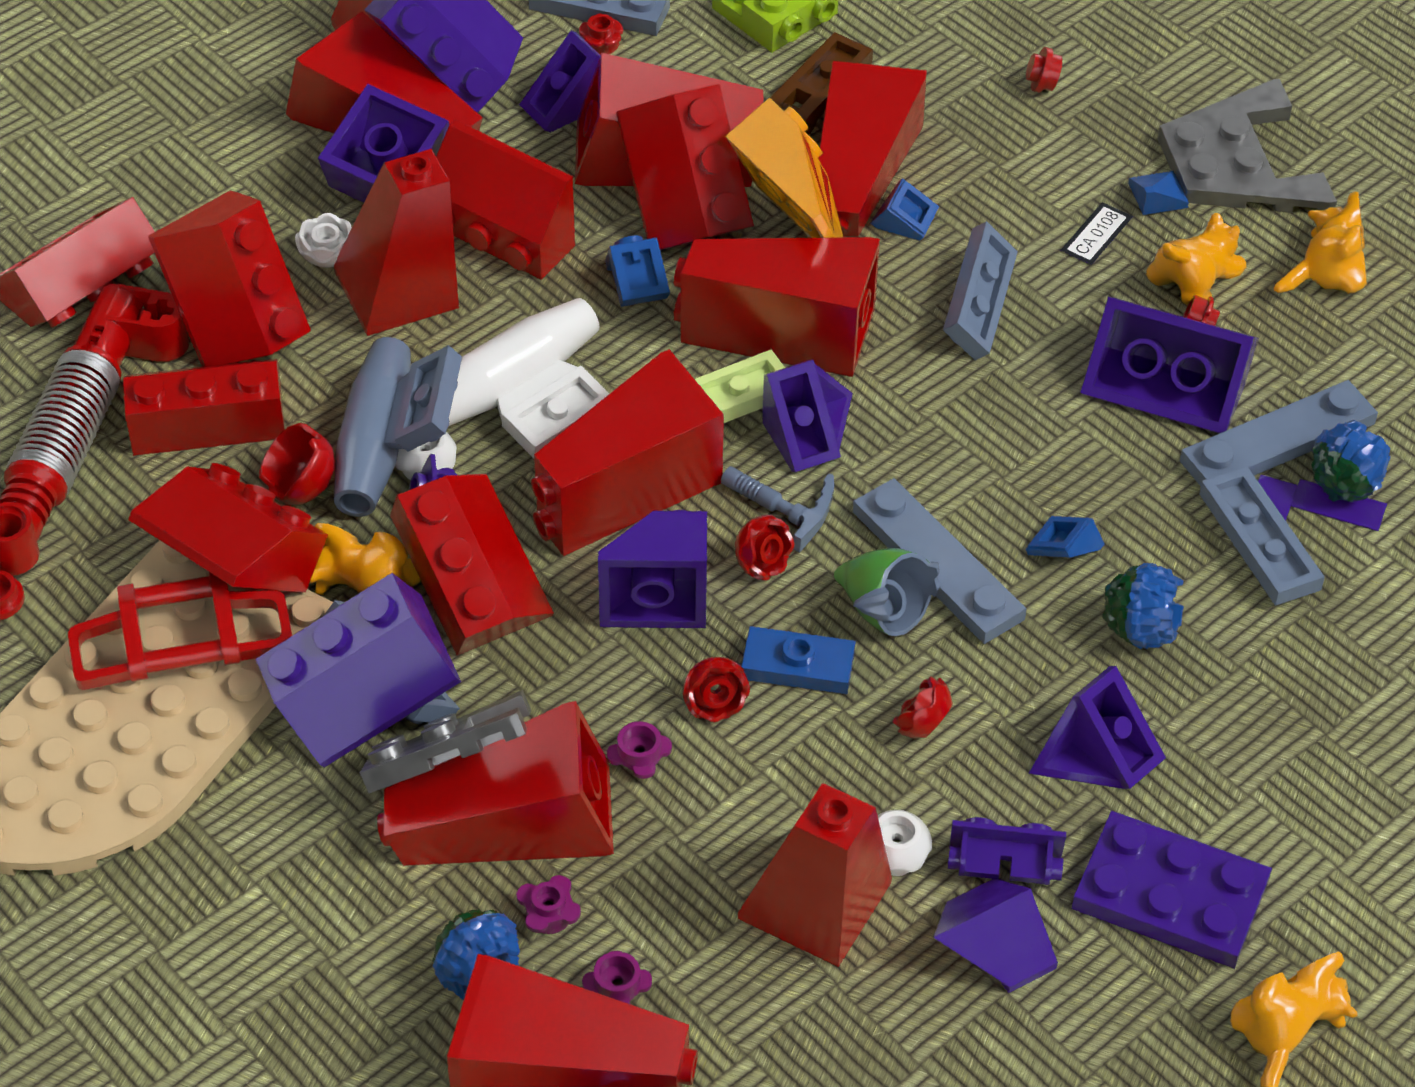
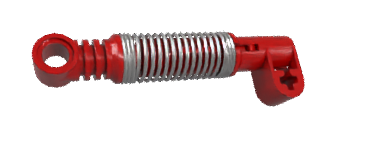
M109 284L104 286L99 292L74 346L68 347L58 359L54 371L51 373V377L45 386V390L39 398L36 409L32 412L26 429L23 431V435L20 437L19 443L16 445V449L6 465L4 472L6 487L3 489L0 497V570L15 576L27 572L37 563L40 554L37 542L43 527L48 521L52 508L60 505L69 494L74 479L84 463V458L87 456V452L90 450V446L96 437L99 426L102 424L105 413L111 405V400L118 390L122 374L120 366L124 357L167 362L184 355L189 348V335L171 293L122 284Z

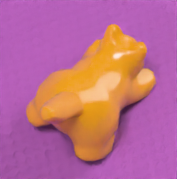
M1355 191L1349 194L1344 208L1340 206L1330 207L1325 210L1308 211L1309 218L1316 224V227L1311 231V237L1313 238L1309 243L1304 260L1275 284V292L1283 293L1294 290L1307 279H1312L1324 289L1343 290L1348 294L1356 293L1367 285L1365 258L1362 251L1365 249L1364 228L1361 218L1359 192Z
M1219 213L1212 214L1202 234L1192 238L1177 239L1164 243L1158 249L1154 262L1146 270L1148 280L1158 286L1169 283L1177 284L1181 290V300L1186 306H1188L1193 295H1198L1204 299H1208L1209 296L1212 297L1210 290L1216 278L1232 279L1240 276L1247 268L1245 259L1234 254L1238 247L1239 226L1231 227L1223 222Z
M325 523L314 525L328 534L310 583L316 582L315 591L317 594L322 595L331 586L336 584H346L358 593H361L391 573L395 574L411 588L420 582V577L411 559L408 558L405 546L395 536L385 532H375L370 543L364 545L358 542L357 537L339 527Z
M1336 952L1316 960L1297 971V974L1286 980L1283 972L1272 975L1259 982L1254 987L1251 995L1235 1003L1230 1019L1232 1028L1246 1036L1253 1050L1267 1056V1063L1260 1079L1261 1087H1278L1289 1054L1303 1040L1316 1020H1328L1332 1025L1340 1029L1346 1026L1345 1016L1350 1018L1357 1017V1011L1351 1006L1346 979L1335 976L1336 971L1345 961L1341 952Z

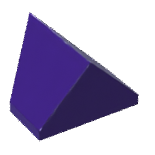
M571 30L519 105L545 131L550 133L576 121L600 54L577 32Z
M808 360L764 374L762 423L792 472H798L841 457L839 450L853 393L816 365L814 360Z
M1109 666L1072 697L1028 774L1131 789L1166 758L1117 666Z
M992 879L946 902L933 938L998 979L1008 993L1057 969L1058 962L1031 888L999 879Z

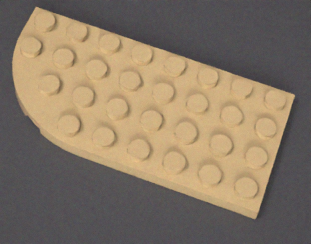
M159 540L118 586L133 583L134 588L205 577L209 576V571ZM227 583L229 591H268L267 589L232 587ZM117 587L85 621L120 610ZM308 589L306 593L280 591L286 599L292 636L323 617L333 603ZM213 597L138 610L144 652L220 639ZM232 609L238 643L275 639L281 635L279 616L274 609ZM123 628L88 639L82 643L81 654L85 670L91 671L128 663ZM67 640L0 713V874L15 876L16 870H52L53 876L96 868L98 867L97 860L116 854L130 846L133 851H136L171 827L190 808L276 707L256 659L243 660L241 663L224 665V660L159 671L148 673V679L134 682L129 680L81 690L75 682L69 641Z

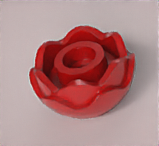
M772 515L755 517L749 520L737 534L735 540L737 562L749 576L759 580H769L771 576L785 571L789 555L794 549V539L789 532L788 525L783 520Z
M710 657L696 663L688 672L682 689L683 699L690 713L696 718H704L711 722H718L738 713L743 708L745 699L750 693V685L744 669L737 662L725 657ZM719 685L716 690H711L713 686Z
M932 676L923 680L920 684L919 692L903 703L900 716H895L892 720L899 727L897 732L910 738H926L930 735L953 705L951 692L947 684L941 678L936 680Z

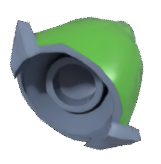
M899 548L877 549L866 552L843 563L834 572L836 582L845 589L859 614L875 629L890 636L904 635L913 629L924 616L931 595L935 597L940 587L938 581L940 573L939 562H929L919 554Z

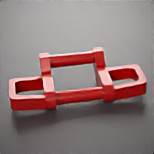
M210 572L209 576L140 588H134L133 583L117 586L120 610L76 624L68 631L73 674L76 685L81 690L129 680L132 682L148 679V673L222 660H224V665L241 663L243 660L257 659L292 636L286 599L282 592L277 590L229 591L227 583ZM213 597L220 639L144 652L139 609ZM232 609H274L279 616L281 635L275 639L238 643ZM123 628L128 663L91 671L85 670L81 654L82 643L88 639Z

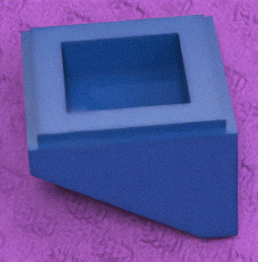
M1174 171L1129 178L1128 184L1143 215L1188 208L1189 202Z
M902 178L873 217L870 224L877 229L920 241L924 238L939 206Z
M1051 516L1025 550L1028 555L1070 558L1101 550L1104 542L1093 518Z

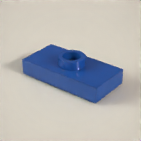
M750 626L742 668L749 681L848 694L856 641Z

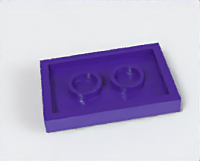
M1111 810L1075 892L1072 909L1235 969L1268 885L1272 868Z

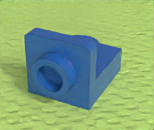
M628 236L617 240L613 246L609 247L605 263L607 270H612L621 307L667 299L669 297L670 289L657 238L643 240L642 236Z

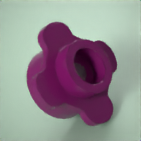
M643 721L632 722L625 725L619 731L617 744L608 747L607 759L612 765H623L632 770L637 778H650L655 774L656 764L659 760L671 754L672 742L668 737L661 736L659 730L654 725ZM635 750H644V752L637 753Z
M555 875L551 877L549 882H542L538 885L527 883L518 889L516 895L517 902L526 909V927L530 931L555 934L564 930L569 924L578 921L581 915V908L571 898L570 891L572 885L567 877ZM546 901H552L554 903L550 906L543 905Z
M611 951L601 956L595 963L594 972H587L582 979V987L584 989L630 1004V1001L641 992L649 991L652 986L650 972L640 969L637 960L632 955L622 951ZM613 980L623 981L621 985L612 984Z

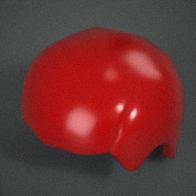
M305 423L288 426L274 439L265 453L259 470V478L269 487L268 490L276 495L275 498L280 502L290 506L303 505L314 500L329 485L335 469L333 447L325 437Z

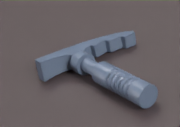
M732 466L725 470L721 478V484L735 490L750 500L752 499L753 502L770 511L778 510L788 516V521L801 526L793 535L794 550L799 553L822 527L828 515L834 493V475L828 474L824 479L821 497L815 501L814 508L808 509L799 503L796 505L784 500L782 494L756 481L754 478L752 479V477Z

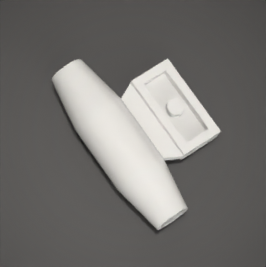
M581 298L568 301L521 320L462 356L457 379L458 386L454 393L449 415V426L498 406L502 427L534 458L536 452L609 395L581 365L577 367L565 362L599 331V321L592 307Z

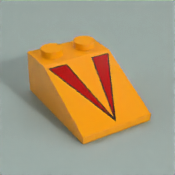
M768 98L726 135L727 140L755 185L810 238L843 237L828 175L818 159L823 154L822 150L805 133L808 126L792 107L789 106L783 111L771 98Z

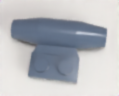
M382 337L375 340L371 345L351 386L335 450L334 503L341 512L355 517L370 515L375 510L396 465L399 449H405L409 452L427 442H434L446 434L462 356L449 345L412 364L410 348L399 339Z

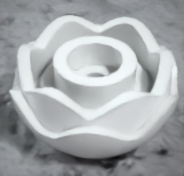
M324 213L318 218L305 220L301 225L300 232L295 236L299 253L311 264L325 268L334 267L352 228L349 221L339 218L332 213Z
M446 432L438 440L427 442L409 452L405 449H399L395 466L411 480L415 472H421L429 455L435 454L437 470L441 468L452 469L456 461L457 447L452 437Z
M889 810L880 813L878 819L891 875L903 876L920 869L927 855L932 850V838L927 826L916 815L904 810Z

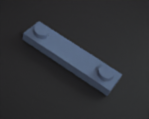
M1346 380L1184 448L1181 451L1180 462L1200 486L1203 480L1246 466L1255 476L1311 452L1315 446V439L1322 431L1326 429L1331 430L1338 423L1344 424L1350 420H1355L1366 427L1374 425L1378 412L1349 380Z
M895 478L854 500L853 513L888 548L904 549L923 556L929 562H939L940 573L938 581L940 587L935 596L983 644L1025 620L1027 608Z

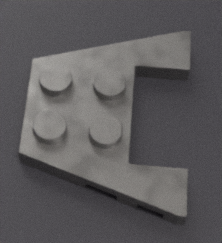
M1280 79L1270 80L1160 125L1158 141L1171 171H1174L1189 203L1246 208L1247 202L1272 204L1274 211L1292 213L1293 206L1317 208L1316 210L1336 207L1337 200L1323 172L1276 178L1252 127L1255 124L1290 120L1292 104Z
M524 691L516 692L458 719L455 713L436 719L424 725L425 730L421 732L420 736L406 741L402 734L373 746V751L368 754L369 758L360 771L368 793L434 769L435 765L459 755L465 758L484 750L483 747L501 739H505L507 742L525 735L527 727L523 718L530 715L531 708Z

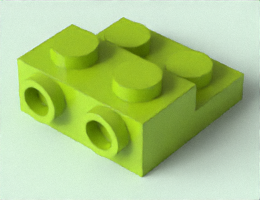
M712 0V9L773 53L838 14V0Z

